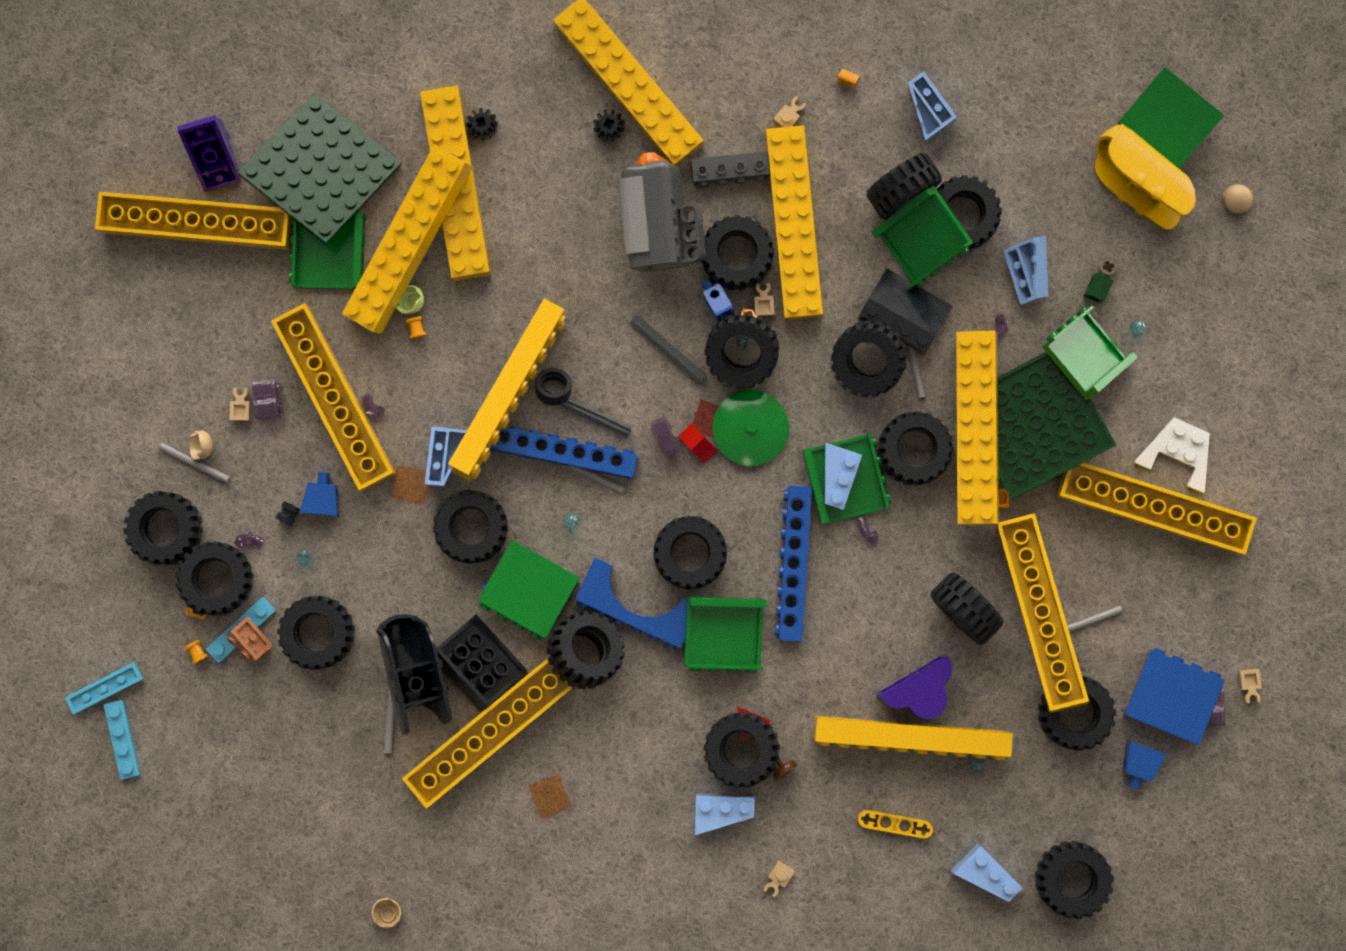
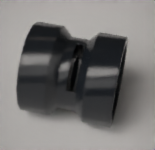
M283 501L281 505L282 512H278L275 518L289 526H293L295 522L293 517L300 513V508Z

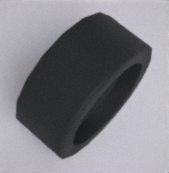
M548 368L538 374L535 381V394L544 404L557 406L566 402L571 395V378L564 370ZM548 380H557L565 385V389L560 393L551 394L542 389V384Z

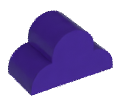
M213 115L177 126L180 138L204 192L241 182L228 132L221 118Z
M942 654L876 694L883 703L893 708L907 707L911 713L921 718H935L945 710L947 705V694L943 685L951 677V661L947 655Z

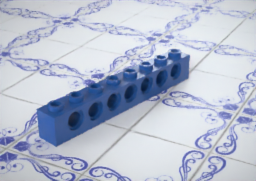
M511 426L510 429H501L499 436L507 434L509 435V441L501 443L498 440L495 446L492 445L490 448L491 451L564 466L573 465V467H581L585 470L632 480L638 458L632 450L623 449V452L616 451L615 447L608 445L601 448L597 447V444L593 442L578 443V440L574 438L562 440L559 439L560 436L548 434V436L540 435L541 432L530 430L529 433L523 432L522 428ZM519 439H528V444L525 447H520L518 445ZM545 442L547 443V448L539 451L537 444ZM560 445L566 448L565 453L562 455H558L555 452V449ZM578 449L585 452L584 456L580 459L574 457V452ZM596 453L604 456L601 462L593 461V456ZM619 457L622 459V464L614 466L611 463L612 459Z
M789 485L788 490H784L783 501H787V509H783L782 520H786L785 528L781 530V539L784 540V547H780V559H783V566H779V578H782V586L778 585L777 597H781L780 605L776 607V616H780L779 624L775 625V636H778V640L802 641L812 487ZM793 501L801 502L802 509L800 511L792 509L791 504ZM792 520H798L801 523L799 530H793L790 527ZM791 539L799 541L798 549L793 550L790 548L789 541ZM790 558L798 560L797 568L791 569L788 566ZM789 577H794L797 580L796 587L789 588L786 582ZM789 596L794 597L796 600L795 606L791 608L785 604V600ZM788 615L793 616L795 619V623L791 627L784 624V619Z

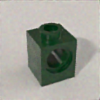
M1095 273L1083 296L1101 304L1105 301L1113 280L1109 279L1110 276L1105 273Z

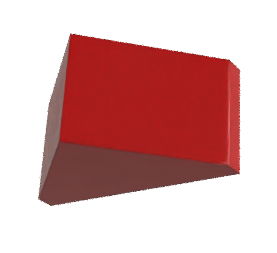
M692 423L678 436L704 464L718 451Z

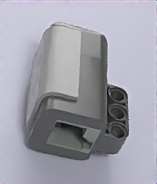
M654 152L643 153L634 165L626 166L622 170V179L619 180L625 255L629 257L630 269L640 272H651L687 267L689 264L702 262L706 257L703 215L700 209L691 205L684 206L680 169ZM693 210L695 213L694 217L689 220L688 214ZM696 230L695 238L691 239V231ZM694 249L698 250V255L696 258L692 257V252Z

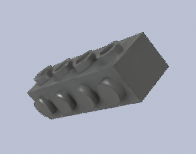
M768 152L692 159L693 183L698 185V187H708L711 183L723 186L731 181H736V184L747 183V180L752 179L755 182L766 181V178L770 176Z

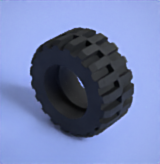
M920 153L902 162L877 180L867 190V198L882 219L887 220L925 189L932 186L936 188L942 181V175L928 154Z
M962 175L960 178L955 176L950 178L949 181H944L936 190L947 205L956 197H967L979 206L981 211L979 224L971 230H965L973 242L968 247L969 251H971L973 248L981 247L996 232L1001 221L1002 208L999 207L1001 203L999 197L994 195L996 193L994 188L990 189L987 186L989 183L986 181L980 182L978 181L979 178L975 176L968 178V175Z
M740 215L723 217V220H717L706 231V257L701 262L703 269L709 275V279L720 284L722 288L724 286L732 291L734 289H739V291L745 290L747 287L752 288L756 283L761 282L770 270L774 254L772 238L769 237L767 229L763 228L759 221H753L749 216L745 218L740 217ZM731 236H742L753 244L755 257L747 268L732 270L721 262L719 248L725 239Z
M736 312L734 316L729 314L723 320L720 319L710 331L705 347V361L707 366H710L711 374H716L718 376L717 380L720 383L725 381L727 382L726 386L731 388L732 385H737V389H743L744 386L753 388L756 383L760 385L765 381V378L771 376L777 364L780 345L775 330L771 329L772 325L768 321L766 323L763 322V318L759 315L756 318L752 316L753 313L749 312L746 315H742V312ZM737 335L752 338L760 347L758 360L750 365H737L733 363L724 352L727 340Z
M871 320L864 323L858 322L846 329L838 338L831 354V361H833L831 368L832 372H836L835 378L837 382L841 380L843 383L842 387L845 390L848 387L854 395L861 393V397H868V395L876 397L880 393L885 394L897 384L906 368L907 352L904 351V341H900L898 332L894 333L891 331L892 327L889 325L886 327L882 326V322L876 321V323H872ZM869 342L882 349L887 363L881 373L867 375L855 367L852 360V351L858 344Z
M921 411L906 412L894 418L884 428L878 442V455L880 456L882 466L886 470L885 472L891 475L895 481L902 482L905 485L918 486L937 479L946 471L948 464L952 460L951 455L954 447H952L951 442L953 439L952 436H949L947 426H944L938 417L934 418L932 414H925ZM909 431H921L932 441V457L922 466L914 467L907 465L899 457L897 450L898 442Z
M463 490L462 492L453 493L451 497H447L441 506L439 505L438 512L433 519V533H435L436 543L439 544L440 549L448 557L462 563H481L494 557L493 555L502 549L501 547L507 539L508 519L503 507L496 499L481 491ZM466 509L481 511L489 523L487 536L475 545L461 543L453 532V523L456 516Z
M167 491L147 493L143 495L142 499L138 498L134 502L135 506L130 507L127 511L130 514L129 517L124 519V523H127V528H123V532L128 537L125 541L127 545H131L132 548L130 550L133 554H137L138 558L143 561L159 565L176 564L178 561H183L184 554L192 551V548L201 541L199 534H202L203 528H200L202 519L197 515L199 511L195 506H192V502L189 499L184 498L182 495ZM160 510L171 511L176 515L179 522L178 536L168 546L155 545L148 536L147 527L149 520Z
M684 516L666 524L659 532L654 544V560L658 571L666 581L683 589H698L712 583L721 574L727 559V546L720 530L709 520L698 516ZM684 535L699 536L708 547L709 554L706 563L694 571L681 569L676 565L672 557V549L675 542Z
M216 541L204 542L200 546H194L192 551L186 552L183 556V561L179 562L177 566L179 571L175 575V578L178 580L176 588L180 591L179 596L186 602V605L198 613L214 616L229 614L234 609L241 607L243 601L248 599L249 591H252L253 585L251 583L254 580V576L251 573V564L243 553L229 544ZM210 561H221L232 572L233 578L229 590L218 597L205 595L199 589L197 583V576L201 567Z
M955 572L949 573L931 591L930 597L938 608L960 630L979 645L985 644L1003 626L1004 620L993 605L970 583Z
M325 596L304 597L292 603V606L283 612L285 615L283 618H280V629H277V635L280 634L278 643L279 646L283 647V654L290 658V662L299 665L298 667L309 670L332 667L339 661H342L346 653L350 652L352 648L350 647L351 643L354 642L355 638L353 636L355 626L352 625L351 620L353 619L351 614H348L344 605H340L335 599ZM314 614L328 618L334 630L331 644L320 651L309 650L302 644L299 637L302 621Z
M582 611L579 614L574 613L563 620L549 637L547 654H550V657L548 658V663L553 665V673H558L560 675L559 679L562 682L565 680L569 682L568 686L574 688L578 685V689L584 690L587 687L593 689L605 683L620 669L622 665L621 660L624 659L625 654L624 651H621L625 648L624 642L620 641L622 635L620 631L617 632L615 630V624L613 622L610 624L605 616L599 617L598 613L592 612L589 614L588 611ZM573 636H584L593 641L599 651V663L597 665H587L575 656L572 649Z
M1082 676L1087 696L1094 708L1092 722L1084 730L1072 731L1066 728L1060 720V711L1049 714L1044 694L1040 698L1042 699L1041 705L1038 704V710L1040 711L1038 719L1042 724L1043 732L1048 735L1047 737L1057 745L1077 751L1095 748V745L1102 744L1104 742L1103 739L1111 734V726L1114 727L1116 722L1113 721L1114 716H1116V710L1113 708L1115 702L1113 698H1110V692L1098 681Z
M734 713L719 719L710 728L711 731L707 733L705 738L707 741L703 747V750L706 752L704 759L705 762H708L709 767L707 768L715 774L714 777L718 781L721 780L724 782L723 784L734 786V788H747L766 780L774 772L780 757L778 755L780 744L777 741V734L772 730L773 727L766 723L765 719L751 713ZM747 732L758 741L760 754L757 761L751 767L741 769L734 767L728 762L724 748L727 739L732 734Z
M1078 841L1061 842V845L1050 847L1051 850L1049 852L1045 851L1042 855L1044 857L1043 860L1038 861L1037 864L1039 868L1038 871H1035V878H1037L1035 884L1036 889L1039 890V896L1046 905L1057 914L1070 919L1071 917L1075 919H1082L1083 916L1091 917L1093 912H1100L1103 909L1101 907L1103 903L1107 904L1110 900L1107 898L1109 893L1112 894L1113 892L1111 883L1114 882V876L1111 875L1112 869L1106 862L1107 859L1093 847ZM1077 861L1089 868L1091 884L1083 895L1070 898L1059 891L1057 876L1063 866Z

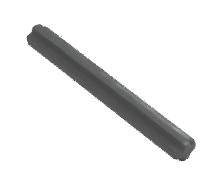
M638 315L633 317L630 324L694 380L701 384L706 379L707 375L643 319Z
M546 388V389H545L546 392L551 393V394H557V393H558V392H556V391H554V390H551V389H549V388ZM571 398L560 404L623 435L628 436L631 431V426Z

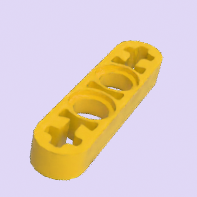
M862 810L857 817L862 827L918 838H928L933 832V827L928 821L872 810ZM868 813L870 818L875 819V815H879L877 826H873L875 823L873 821H868L867 824H864L861 817ZM883 817H889L891 820V824L887 828L880 825V820ZM903 820L910 823V828L907 831H902L899 828V824ZM913 822H917L915 825L917 827H922L923 824H926L929 831L922 835L920 830L915 829V833H912L914 828Z

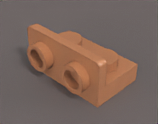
M248 616L226 633L228 642L232 646H236L241 651L240 655L242 658L249 662L256 661L273 646Z

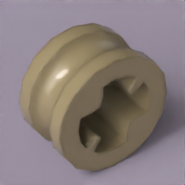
M1110 258L1102 260L1098 266L1099 272L1109 276L1114 274L1117 269L1116 262ZM1104 263L1112 265L1111 272L1103 269Z

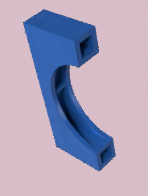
M594 558L575 599L579 601L578 605L586 609L593 607L597 609L595 613L606 617L608 614L614 617L613 621L620 625H624V623L632 625L630 629L640 634L642 631L649 633V638L657 642L659 639L666 641L665 645L675 650L677 647L681 648L685 640L687 600L682 598L672 611L661 616L645 617L634 614L624 608L613 594L610 584V574L613 566Z

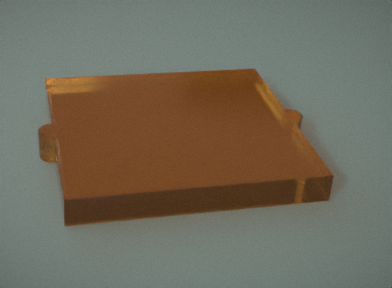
M396 466V475L392 480L391 497L424 502L426 489L429 488L425 484L426 471Z
M559 774L546 779L542 778V781L529 786L541 818L554 812L558 813V810L571 805Z

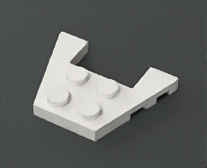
M1173 418L1135 459L1134 463L1151 470L1158 452L1193 467L1194 470L1187 483V487L1204 493L1210 433L1177 418Z

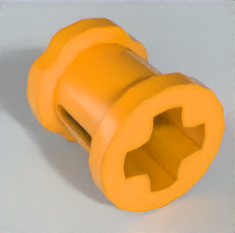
M422 316L405 320L409 326L410 339L426 336L421 323Z
M196 640L184 647V650L188 651L193 659V665L208 657V654H205L200 646V640Z

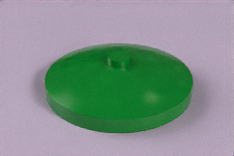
M758 390L739 391L726 398L718 407L712 424L713 438L719 451L728 460L742 466H759L774 459L784 448L789 434L788 417L782 405L771 395Z

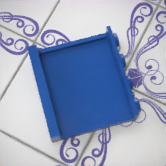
M1160 649L1149 650L1123 715L1199 745L1225 680L1220 678L1221 674L1210 670L1209 673L1202 671L1203 667L1191 663L1190 666L1183 663L1184 659L1173 655L1170 658L1165 656L1166 652Z

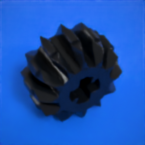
M479 108V113L473 110L474 116H467L470 122L466 123V127L470 128L468 133L469 135L474 134V139H478L480 136L481 140L484 141L485 135L491 139L490 132H497L496 128H494L498 126V121H495L496 115H490L491 111L489 109L484 113L483 109ZM484 121L486 125L484 127L482 125V128H480L478 123Z
M605 109L604 116L598 113V119L593 121L597 125L593 128L594 132H598L597 137L601 138L604 135V142H607L608 137H611V141L614 142V135L621 138L620 132L625 131V127L622 126L625 124V120L620 119L621 114L615 115V110L613 109L610 114ZM607 122H611V129H608Z

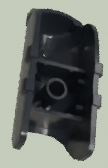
M397 614L388 617L379 624L376 633L379 639L397 724L402 735L409 734L410 732L406 709L412 706H425L432 710L442 723H450L452 715L446 692L449 688L447 682H444L441 669L444 667L443 661L438 657L428 624L414 615Z

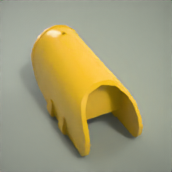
M1124 124L1115 125L1100 135L1096 142L1098 156L1095 161V172L1099 180L1117 196L1120 202L1127 203L1136 210L1137 214L1145 216L1164 230H1170L1175 227L1181 216H1186L1195 207L1196 198L1195 189L1189 177L1143 138Z

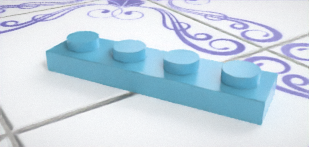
M264 597L260 598L210 644L206 650L218 663L222 662L237 648L228 642L226 633L247 616L257 628L260 627L276 612L275 608Z
M133 662L66 696L65 699L74 715L143 680L144 677L137 663Z
M124 700L103 704L120 780L141 775Z

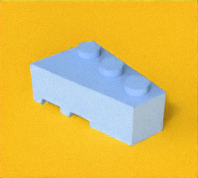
M924 71L908 82L922 132L927 143L955 123L957 116Z
M1046 236L1034 237L1003 250L1020 305L1033 303L1048 297Z
M441 427L431 428L425 476L426 485L447 487L453 474L450 472L448 463L467 430Z
M826 442L824 503L844 510L862 455Z
M696 794L695 835L754 817V795Z
M978 843L951 870L953 874L1008 902L1022 889Z

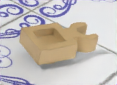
M797 96L792 99L791 107L785 104L773 118L781 127H791L800 118L797 112L802 111L806 103L804 102L801 106H796Z
M759 283L756 285V291L760 297H754L755 315L774 316L773 296H768L771 288L770 283H767V289L764 291L760 289Z
M234 387L233 395L236 397V401H230L229 420L250 421L251 402L246 401L249 390L244 388V393L239 395L238 388Z
M1260 670L1238 671L1240 690H1246L1244 702L1250 703L1249 698L1251 695L1255 697V702H1260V695L1256 692V689L1262 688Z
M778 860L768 875L772 881L764 886V891L766 892L769 887H773L775 891L772 896L776 897L779 892V885L785 888L795 870Z

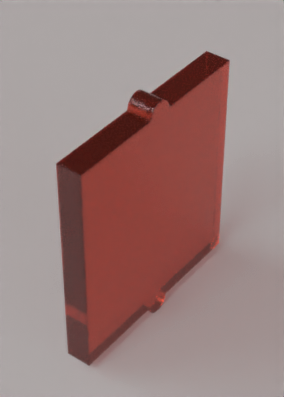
M700 400L697 412L694 413L695 417L692 424L701 433L713 437L712 424L719 405Z

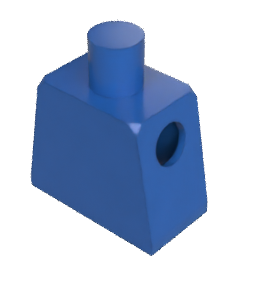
M712 279L705 280L702 283L705 290L703 291V297L716 323L720 319L723 320L729 314L734 316L733 306L721 285H715Z
M318 472L317 483L308 482L300 513L340 516L338 486L329 484L330 473Z
M1127 741L1122 772L1131 775L1128 786L1139 790L1142 779L1152 782L1166 754Z

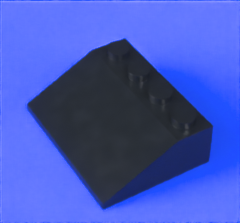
M886 269L858 318L863 321L871 320L872 323L879 321L885 327L889 325L892 327V332H898L900 341H904L906 346L911 347L924 356L953 306L920 287L914 286L909 289L908 286L912 284L910 281Z
M477 614L436 648L439 659L443 661L444 667L441 669L481 713L528 671Z

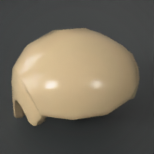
M1233 184L1227 187L1222 195L1225 208L1232 213L1242 214L1248 211L1253 204L1252 192L1244 185Z
M203 430L194 431L196 434L190 436L191 457L193 460L205 459L213 450V441L207 432Z
M391 898L378 900L373 905L371 911L374 923L386 929L394 927L400 921L402 914L400 905Z

